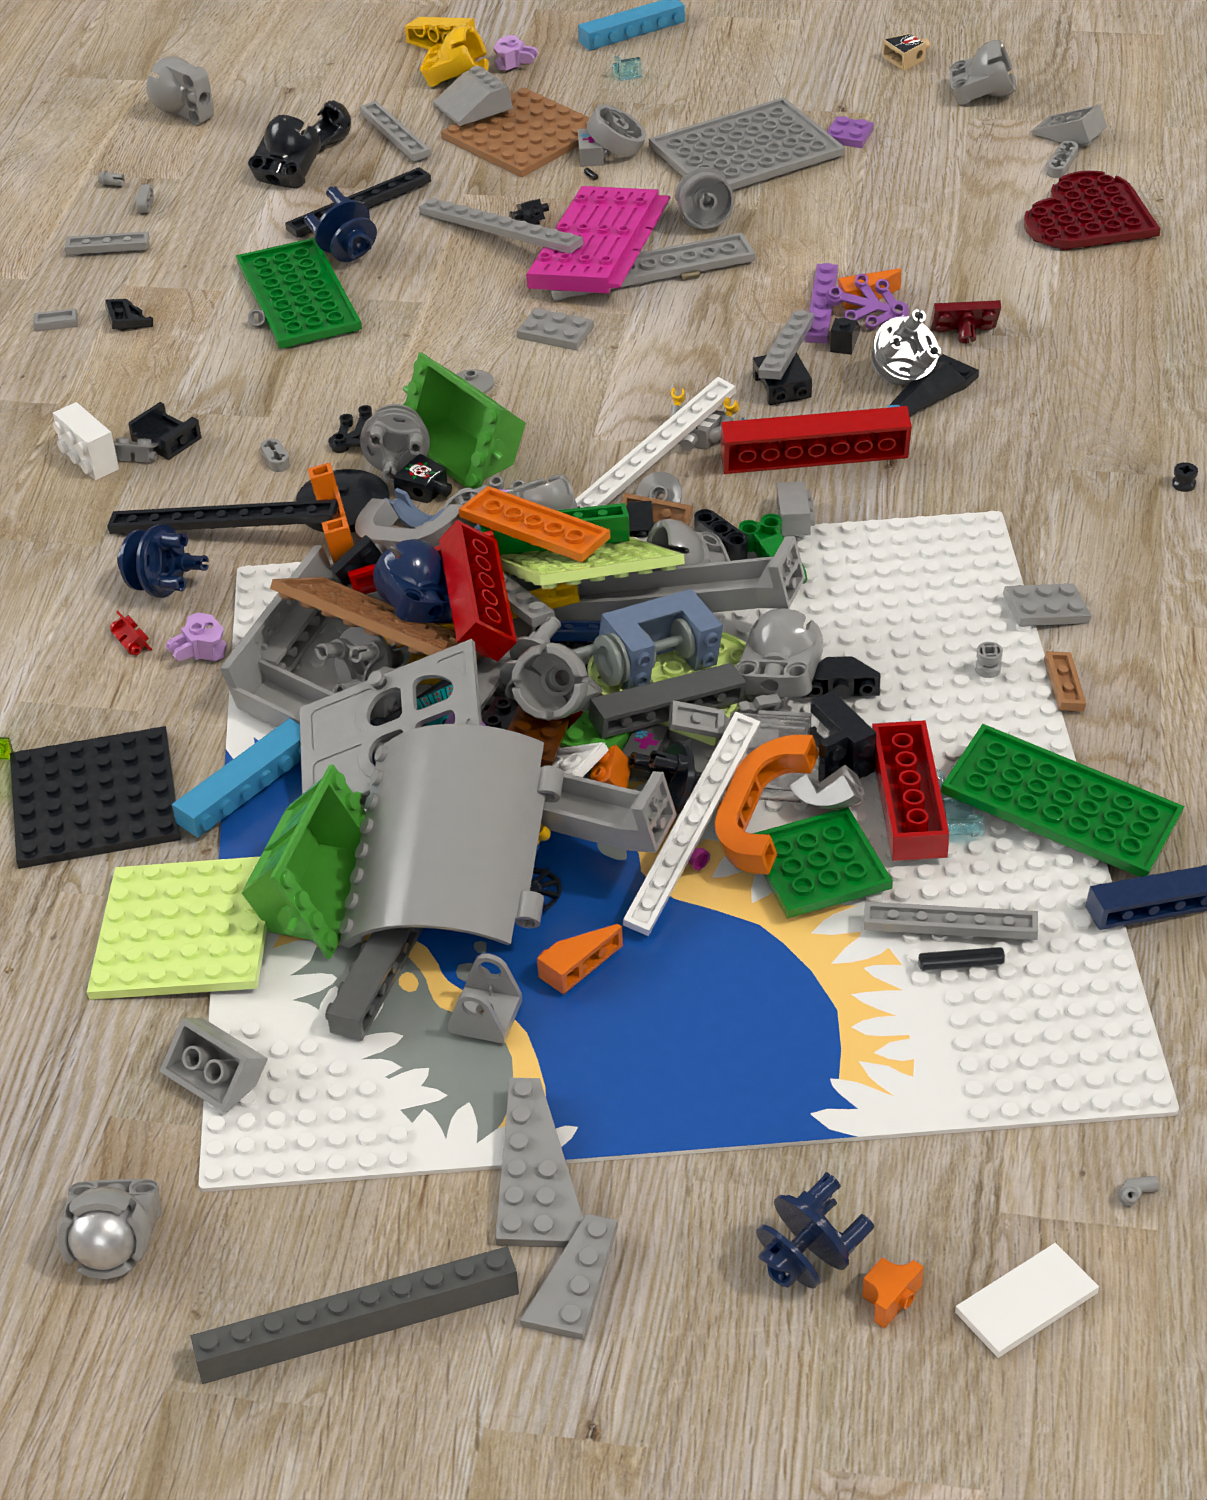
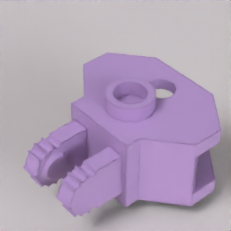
M513 35L500 38L494 46V52L499 56L495 60V65L499 70L507 71L517 68L522 63L531 64L538 54L537 48L525 46L524 41H520L517 36Z
M198 612L188 616L185 627L181 628L182 634L173 637V639L171 638L166 644V648L170 653H173L177 661H183L191 657L195 660L217 661L224 658L227 648L226 642L222 640L224 629L212 615ZM208 625H212V626H213V627H211V628H205V627L208 626Z

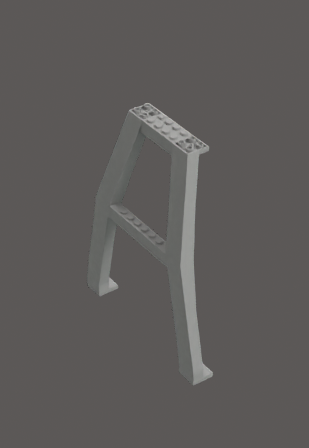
M785 536L774 557L676 566L675 570L662 571L661 568L652 569L653 573L638 574L637 571L629 572L628 577L614 578V575L605 576L603 581H590V578L583 579L581 584H577L580 602L552 610H554L555 618L559 621H601L603 613L692 589L712 613L756 608L789 609L806 577L795 536ZM314 545L290 576V578L325 577L342 584L329 569L334 564H330L323 545ZM506 574L527 591L542 588L540 585H533V582H525V579H519L516 575ZM352 584L347 585V587L353 589ZM378 591L366 594L386 602L381 598ZM279 592L220 667L237 708L275 727H278L289 718L300 724V707L335 694L291 673L331 618L322 615V610L317 608L308 609L300 606V601L283 599L278 596ZM520 617L513 619L516 639L525 636L529 637L533 631L536 632L541 626L531 627ZM509 651L498 662L485 657L477 668L481 720L496 696L507 698L505 694L506 687L500 678V669L506 661L511 660ZM399 734L389 737L378 743L372 754V762L374 766L376 765V760L374 757L378 747L380 745L385 744L392 738L398 736ZM653 771L642 792L564 773L560 800L552 803L544 802L541 823L543 827L546 826L551 831L629 851L656 853L677 814L663 772Z

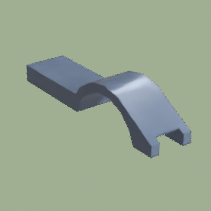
M399 488L394 490L397 497L395 500L387 499L398 515V520L409 529H415V527L422 526L425 522L434 521L445 510L443 508L436 515H428L414 505L406 491ZM477 524V525L475 526V529L478 530V531H479V524Z

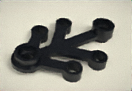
M363 405L358 408L359 420L355 430L348 433V430L354 424L353 416L351 414H342L339 417V431L328 440L332 451L343 453L348 451L350 446L361 447L360 439L357 438L361 436L365 422L372 416L371 406Z

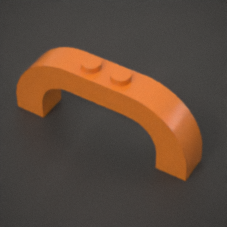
M329 462L307 469L316 500L337 499L339 504L336 518L322 523L329 551L335 564L354 546L333 469Z
M789 735L768 741L750 752L737 767L727 787L726 794L718 805L715 831L726 858L740 870L769 875L777 856L771 836L751 834L745 831L759 798L770 781L788 773H812L819 756L813 735Z

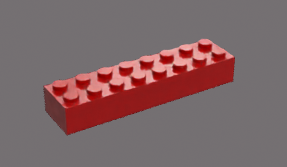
M900 406L721 422V459L724 474L908 458L912 429L908 407Z

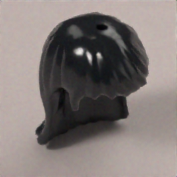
M330 100L324 104V107L317 114V116L321 115V117L311 126L320 136L321 149L318 153L323 152L325 146L345 138L351 128V116L343 104L335 100ZM305 130L301 131V136H303Z

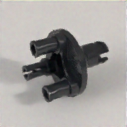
M674 742L668 746L664 753L653 750L650 756L632 752L630 756L635 759L629 758L628 767L630 769L649 772L650 775L653 771L664 773L673 805L678 815L683 810L703 773L695 769L691 748L685 743Z

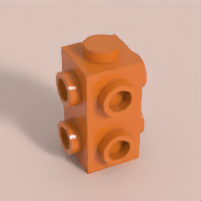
M615 744L608 748L609 751L592 767L590 779L627 788L631 770L628 767L629 758Z

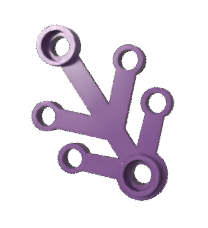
M862 273L855 277L854 284L862 291L866 298L844 293L838 286L830 287L826 292V302L831 306H838L842 302L862 306V308L856 311L847 310L844 318H848L847 316L851 315L854 319L850 320H859L875 311L885 312L879 316L869 315L866 318L865 327L869 330H875L879 325L892 318L907 317L909 314L908 306L902 301H896L888 289L889 282L885 279L877 281L875 290L877 293L882 294L887 303L878 300L867 284L868 277ZM861 279V280H864L865 282H864V283H860L858 280ZM879 285H884L886 288H880Z

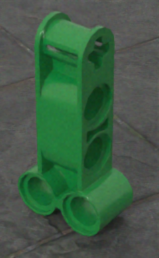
M777 514L763 515L760 522L744 520L738 526V529L747 535L748 552H755L758 558L774 557L784 540L782 536V518ZM802 564L804 574L806 577L803 582V584H805L807 582V573L804 565Z

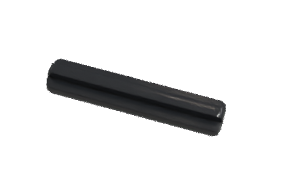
M1002 947L920 953L918 956L920 970L1001 965L1005 962V953Z

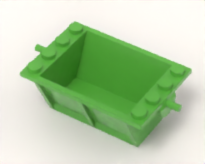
M419 352L417 360L413 365L412 379L408 386L403 387V391L407 394L403 405L415 410L427 427L430 446L426 457L445 467L446 473L464 487L477 489L482 486L483 480L514 465L526 422L460 376L440 365L423 352Z
M334 764L329 765L323 777L286 808L241 892L259 918L265 921L269 932L313 940L327 959L332 958L340 942L341 933L339 929L345 918V900L351 888L350 875L355 868L357 859L355 851L360 843L362 834L360 833V826L366 814L359 803L362 793L358 791L353 793L346 783L345 776L338 772Z

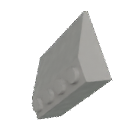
M482 66L471 67L469 71L464 72L433 101L434 106L459 126L513 109L509 87Z

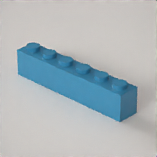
M660 0L579 24V43L590 51L685 22V5L679 0Z
M289 718L172 804L176 824L198 838L301 761L300 724Z

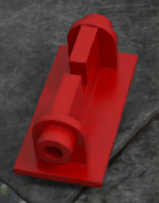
M117 610L116 613L120 618L111 623L110 631L125 647L127 652L131 655H138L145 646L150 651L153 650L146 642L149 637L139 627L135 630L138 626L137 623L129 615L124 617Z

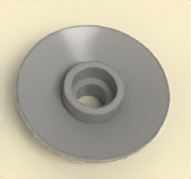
M470 369L456 374L484 394L493 388L494 379L486 371Z
M654 472L647 475L639 483L636 490V495L657 499L660 494H665V497L662 499L665 501L680 503L682 499V488L679 481L667 472Z

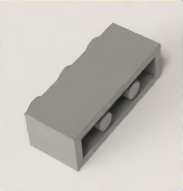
M805 481L776 483L778 515L782 518V536L811 535V526H815V512L813 511V501H811V490H806Z

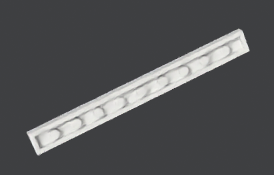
M717 377L575 499L577 506L582 508L607 505L717 410L727 397H732L736 393V387Z
M738 712L734 713L625 915L623 926L644 935H650L729 786L737 767L755 737L760 721Z

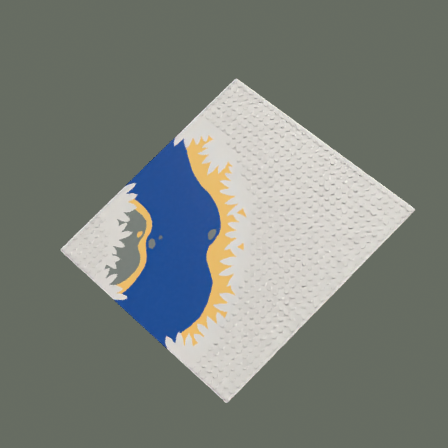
M988 511L856 522L847 521L829 524L822 523L811 526V535L795 536L801 562L807 573V582L802 584L789 609L799 611L806 616L803 625L805 630L806 624L811 620L819 626L823 635V653L819 662L826 657L853 656L880 673V696L840 697L871 728L873 723L926 720L940 790L943 782L982 723L1076 761L1062 712L1058 709L1044 662L1045 654L1036 625L1018 626L1003 596L1005 586L1024 584L1002 512ZM633 537V538H636V539H639V540H642V541H645V542H646V540H647L648 537H638V538H637V537ZM748 552L747 559L758 558L755 552ZM301 562L247 565L237 569L232 652L278 593L270 589L272 579L290 578ZM773 608L714 612L713 614L723 624L722 631L738 637L747 644L751 628L756 620L766 612L773 610ZM331 618L291 673L334 693L335 685L341 684L336 674L334 658L319 659L316 655V648H319L317 645L320 643H330L340 638L343 632L351 628V626L343 624V619ZM983 642L997 643L1003 649L1001 673L993 678H984L978 675L975 670L977 647ZM408 646L392 649L394 651L403 650L404 662L400 667L407 665L412 652L408 651ZM428 684L417 685L416 688ZM230 690L225 765L277 728L238 709ZM784 697L786 699L785 704L777 711L811 713V700L817 697ZM812 714L811 727L815 726L817 728V718ZM669 730L673 743H685L691 748L695 769L698 772H703L720 739L715 746ZM779 734V738L789 735ZM747 750L743 759L753 750ZM819 756L811 774H784L776 777L765 786L745 832L752 834L839 810L822 809L810 805L798 798L789 787L805 774L820 783L818 780ZM301 761L221 820L219 860L260 857L286 808L302 795ZM875 771L867 777L860 779L865 791V795H863L864 800L850 806L849 809L893 880L892 889L787 919L764 875L740 870L726 858L715 831L717 806L696 846V849L704 848L710 853L708 864L701 870H694L687 863L650 935L647 936L623 926V919L681 812L675 817L656 853L623 850L550 830V838L539 843L540 848L535 856L534 868H549L550 872L560 878L562 892L558 901L551 908L542 912L540 926L537 928H524L514 922L512 940L509 945L459 931L423 928L363 1041L330 1033L325 1013L328 1004L333 1003L340 983L342 981L345 982L349 975L351 963L359 957L363 942L365 940L368 941L371 933L364 935L363 941L350 948L338 944L332 958L327 959L313 940L271 933L267 929L258 988L210 992L209 1022L267 1057L268 1060L257 1085L228 1112H222L204 1100L198 1184L202 1192L502 1169L510 1077L540 1078L566 1164L1166 1117L1177 1115L1179 1105L1126 927L1119 926L1099 930L1085 907L1090 886L1112 882L1107 863L942 793L941 796L949 829L948 858L892 861ZM629 776L627 788L642 792L648 780ZM533 874L532 880H535L539 874ZM546 876L540 883L551 881L552 879ZM556 886L543 888L545 890L557 893ZM543 895L544 905L549 904L553 900V898ZM865 902L1038 911V940L864 930ZM615 924L622 926L623 946L564 995L539 978L537 958L544 950L549 949L556 942ZM1002 947L1005 953V962L1001 965L920 970L918 964L920 953ZM481 954H492L501 958L507 964L522 992V1003L505 1044L448 1033V1022L456 1002L464 989L476 957ZM490 962L481 963L485 971L491 974L501 973L499 967Z

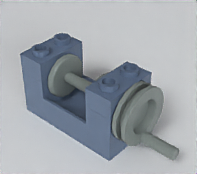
M692 589L603 613L601 615L599 636L595 638L594 644L573 649V651L580 658L593 655L597 671L602 680L608 686L622 684L626 690L649 684L652 668H654L656 663V655L676 650L694 671L717 665L723 624Z

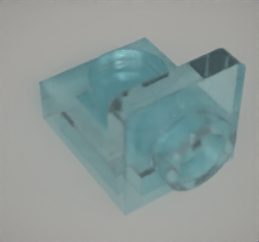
M614 56L615 63H612V70L620 81L642 78L640 57L621 60L619 56Z

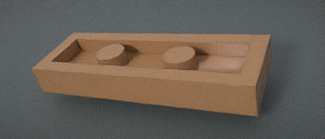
M628 493L623 495L622 503H625L626 506L628 502L652 501L654 524L664 519L682 521L690 526L694 508L691 505Z
M1046 651L1044 662L1058 709L1084 711L1087 703L1071 652Z

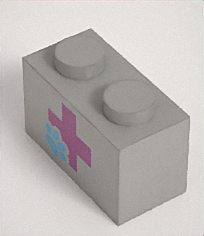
M578 129L580 167L604 165L607 149L598 144L591 137L587 129Z

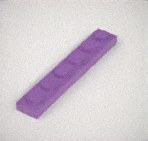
M831 263L817 264L809 312L814 313V323L806 335V342L828 343L833 306L829 305L825 298L827 290L830 287L836 286L838 265Z

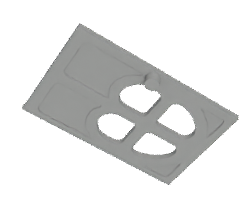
M472 639L385 674L378 670L373 671L365 682L300 707L302 794L323 777L329 765L334 764L338 772L345 776L346 783L353 793L356 791L362 793L361 798L370 794V777L375 770L372 754L375 747L382 740L420 728L425 723L451 713L455 714L454 724L482 725L475 642ZM439 678L452 683L453 692L448 699L417 710L416 686L419 682L425 679ZM398 690L401 691V716L379 726L371 725L370 715L377 701L387 694Z

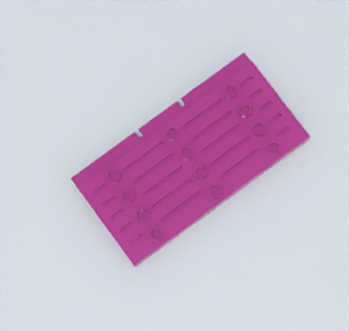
M581 186L555 229L583 237L584 245L572 253L543 247L526 274L527 287L529 289L609 293L612 288H620L671 197L659 195L658 189Z

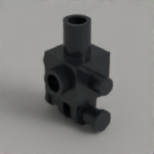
M534 199L517 204V211H510L509 215L515 220L520 219V221L540 225L539 220L545 219L544 212L549 211L548 203L541 204L540 199Z

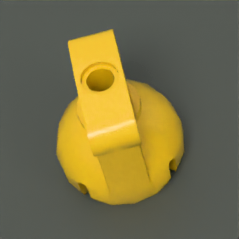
M460 25L446 35L442 44L431 47L420 67V71L428 86L433 87L450 78H458L474 66H482L488 71V59L483 58L476 62L477 59L487 54L481 36L470 25Z

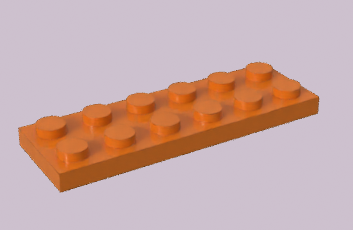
M490 486L484 488L459 508L460 518L579 562H583L610 539L609 529Z

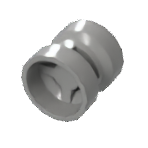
M983 642L977 647L975 670L978 675L984 678H993L1001 673L1003 649L999 644Z

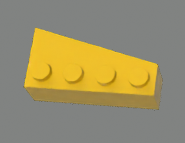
M418 17L405 25L406 43L429 50L437 44H442L446 35L457 26L470 25V27L475 28L474 18Z

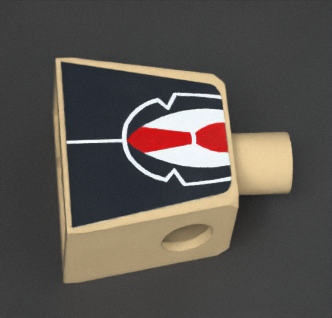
M910 33L883 39L882 57L904 71L925 60V52L930 48V42L927 38L920 40Z

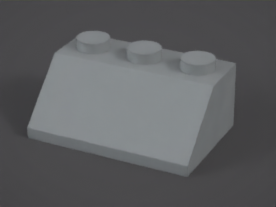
M182 1018L159 1071L220 1111L228 1112L257 1085L268 1058L204 1018Z

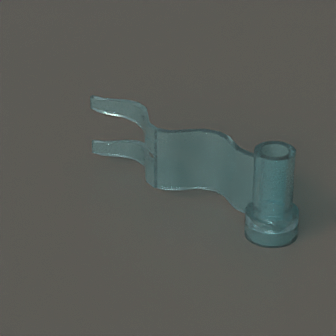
M936 768L941 790L945 777L943 772ZM941 793L949 836L970 834L971 837H983L985 831L983 816L973 815L972 806Z

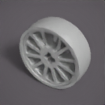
M597 106L587 122V130L591 137L605 149L620 156L632 157L636 155L646 138V132L641 124L631 115L614 106Z

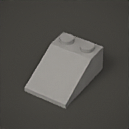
M1096 105L1050 115L1031 132L1033 135L1057 142L1074 141L1080 144V146H1086L1092 143V139L1100 136L1107 125L1101 106Z

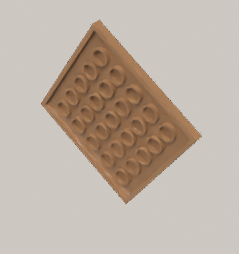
M521 88L510 95L513 109L462 126L453 124L441 131L442 139L507 171L524 177L577 148L578 129H587L589 117L554 100H550L541 94H537L528 88Z

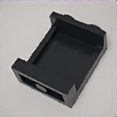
M797 352L781 380L759 378L758 369L767 355L753 357V378L755 381H762L767 390V402L769 405L812 397V378Z
M162 402L157 403L128 423L133 442H137V439H151V443H159V446L154 447L153 451L168 460L202 438L198 419L191 417L182 422L168 415Z

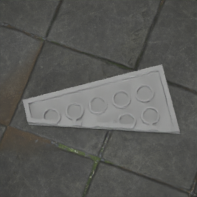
M510 1077L496 1225V1245L566 1247L582 1222L583 1216L540 1078Z

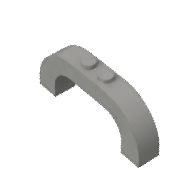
M372 498L358 515L355 531L360 539L367 535L382 554L390 549L397 558L401 557V554L395 545L403 540L418 539L426 541L435 547L440 545L439 538L456 520L473 528L477 524L459 517V508L463 505L450 504L440 516L425 526L415 529L391 527L399 517L387 499Z

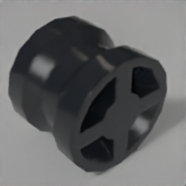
M1186 462L1177 464L1174 467L1175 476L1172 480V486L1181 492L1194 490L1198 468L1194 464Z

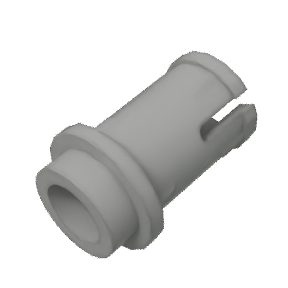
M106 170L99 173L98 182L103 186L116 185L123 187L125 184L122 182L125 181L124 174L108 173Z

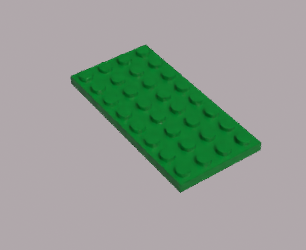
M315 237L236 255L237 264L259 309L265 314V321L279 349L289 348L301 343H311L322 338H332L339 334L353 333L356 330L362 329L360 318L323 250L316 244Z
M983 723L943 782L940 790L946 796L1139 877L1149 876L1185 807Z

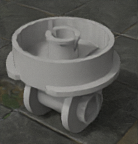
M710 167L697 168L687 173L678 183L674 194L675 200L678 201L679 209L683 214V221L695 229L704 230L721 225L730 216L734 206V194L730 185L726 182V176L721 171Z

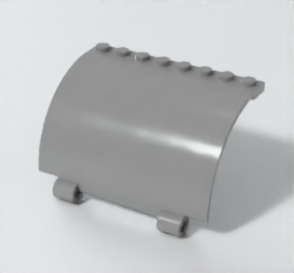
M439 724L409 730L380 745L374 757L376 765L370 777V794L365 801L366 814L360 826V833L362 834L360 843L355 851V857L357 858L355 868L350 875L351 888L345 900L346 913L339 929L341 933L339 945L350 948L363 941L364 935L386 929L409 927L459 931L509 945L512 940L514 922L524 928L539 927L544 897L537 892L530 891L543 807L544 802L552 803L560 800L564 771L558 767H540L544 742L517 732L490 726Z

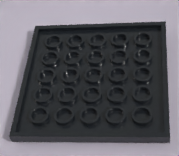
M166 726L10 753L16 862L18 869L181 840L180 826L176 824L172 804L176 801Z

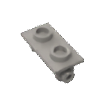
M117 437L113 441L117 461H132V453H135V461L151 463L152 460L156 461L157 453L153 451V448L159 446V443H151V439H137V442H129L127 437Z

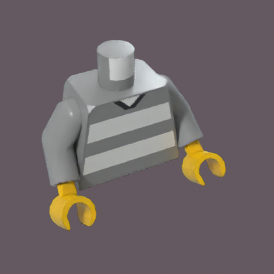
M675 387L671 390L674 405H671L670 417L682 408L681 403L686 399L683 388L680 396H675ZM727 397L723 402L726 413L715 410L678 444L686 451H691L694 447L704 450L709 449L713 443L721 440V422L733 421L732 414H736L739 411L740 407L737 400H735L733 406L729 407L731 400Z

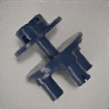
M331 186L327 189L326 195L332 200L334 206L329 208L320 220L313 213H309L305 216L304 221L314 233L316 244L320 249L332 253L338 261L350 262L362 257L371 250L377 236V228L370 220L368 208L362 202L350 200L339 191L338 187Z
M158 524L150 527L147 531L134 530L130 532L119 549L117 564L121 576L129 588L139 591L145 590L153 597L164 598L171 595L174 591H184L186 588V580L183 578L184 572L190 570L206 571L209 565L202 564V562H209V559L206 555L197 556L185 553L184 547L188 544L187 535L185 533H177L168 525Z
M825 1172L823 1177L808 1192L803 1191L798 1198L791 1195H779L774 1199L777 1213L789 1230L796 1236L791 1242L768 1225L762 1224L756 1230L757 1237L764 1247L758 1257L767 1264L770 1278L782 1287L789 1288L796 1280L812 1289L820 1284L816 1270L802 1254L807 1248L828 1265L844 1270L849 1265V1255L875 1227L872 1221L863 1214H860L843 1233L838 1232L832 1226L825 1215L837 1205V1201L834 1198L830 1200V1198L841 1188V1185L828 1172Z

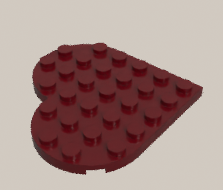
M1078 171L1060 177L1059 182L1052 185L1051 198L1034 203L1032 209L1026 211L1024 216V229L1032 237L1033 241L1059 247L1062 250L1100 244L1108 245L1121 241L1129 242L1142 238L1149 239L1160 236L1161 230L1131 184L1117 175L1113 178L1110 175H1105V172Z

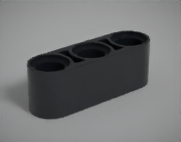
M701 509L694 514V531L701 533L706 531L716 534L721 539L730 561L748 558V538L745 533L712 510Z

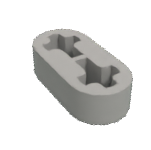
M151 184L140 185L136 198L138 213H149L154 199L153 186Z
M273 438L264 440L260 446L262 457L268 467L274 472L287 470L290 466L289 457L281 442Z

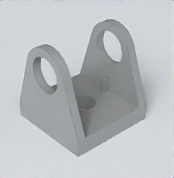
M481 954L476 957L464 989L456 1002L448 1022V1033L505 1044L522 1003V992L507 964L501 958L492 954ZM481 963H493L499 967L501 973L491 974L482 968Z

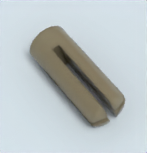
M698 270L681 273L680 277L682 281L699 278L700 272Z

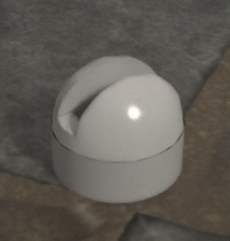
M253 309L248 314V321L252 326L259 327L265 322V314L260 309ZM255 313H258V324H255Z

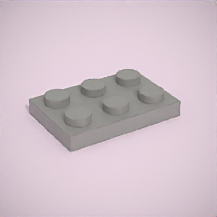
M534 308L517 330V338L577 350L594 328V320Z
M1075 584L1004 587L1003 596L1018 626L1089 623L1091 614Z

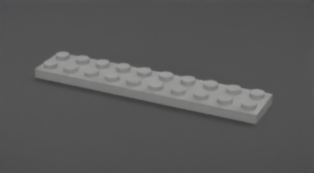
M743 233L640 252L620 288L634 284H645L649 281L665 280L690 271L706 272L710 269L746 264L755 261V252ZM549 290L553 300H564L568 297L594 293Z

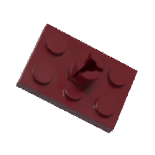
M1001 300L934 303L930 319V331L946 332L958 329V340L960 343H970L969 337L970 341L974 342L976 340L975 329L990 330L996 328L1001 311Z

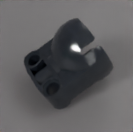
M289 115L274 117L269 122L254 156L248 161V166L255 179L281 187H301L305 183V177L321 149V140L318 133L311 126H308L303 136H301L300 131L304 125L302 120Z

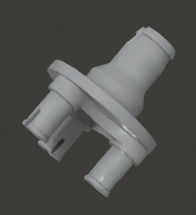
M357 626L347 629L340 638L330 643L318 644L317 647L319 648H316V655L321 660L334 658L336 674L341 684H336L334 687V693L367 681L369 675L373 671L379 670L383 665L395 669L400 667L404 662L403 650H392L396 649V645H388L382 635H369L364 632L365 628Z

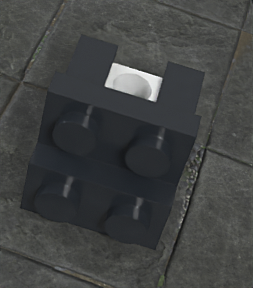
M833 690L812 699L810 712L817 718V728L815 726L811 727L810 735H813L816 746L819 748L818 780L820 782L844 765L855 772L859 779L874 773L876 732Z

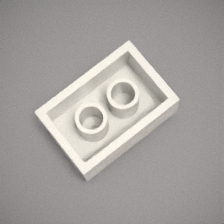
M77 402L53 412L55 421L53 422V427L58 434L59 441H57L59 450L63 454H67L74 464L77 463L85 474H89L93 479L97 480L119 470L111 431Z

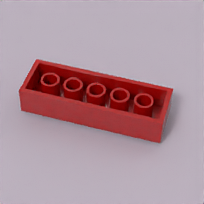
M456 520L439 538L456 640L460 644L472 639L475 642L476 652L480 653L483 657H489L498 662L517 643L497 540Z
M926 720L873 723L872 729L876 732L875 771L892 861L948 858L949 829Z

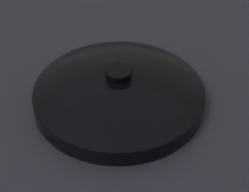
M357 469L334 470L333 473L350 532H356V519L372 498L390 499L388 486L380 477L367 471ZM311 480L301 487L296 496V501L316 500ZM322 523L306 524L314 530L324 532Z

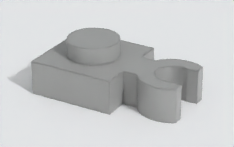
M778 694L760 695L755 697L751 703L748 701L739 702L738 707L740 711H734L733 715L735 712L758 720L759 710L777 711L782 701Z

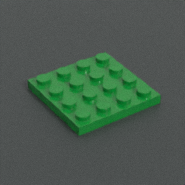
M849 807L752 833L770 835L777 856L769 875H763L787 919L890 890L893 887V880Z

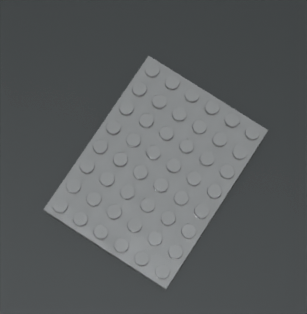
M784 97L649 138V146L683 177L697 168H714L724 173L726 182L730 185L732 191L845 155V147Z

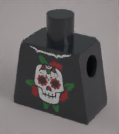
M422 454L417 455L393 476L394 490L399 488L406 491L411 500L430 503L438 495L448 497L452 492V484L447 483L445 467Z

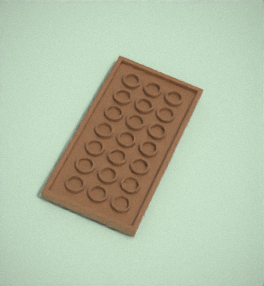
M328 578L272 579L270 589L279 592V597L286 600L300 601V606L308 609L317 608L322 610L321 614L326 617L343 619L342 623L345 625L365 628L364 632L369 635H382L387 638L386 641L390 644L408 646V651L418 655L425 653L430 656L459 644L454 630L437 623H416L401 620L395 615V609L390 604ZM476 652V660L483 658L480 653Z

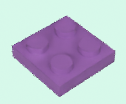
M845 116L836 117L827 133L844 146L863 148L874 130V122H868L864 119H849Z

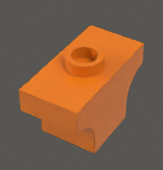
M882 1257L863 1278L862 1297L875 1306V1323L886 1328L902 1308L905 1310L909 1308L915 1298V1293L923 1285L924 1266L914 1260L908 1264L897 1265Z

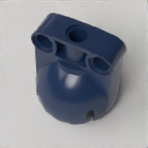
M418 539L403 540L395 545L401 554L400 558H396L390 549L385 551L375 564L373 581L381 598L394 607L395 615L406 622L452 623L453 617L443 560L438 551L428 542Z

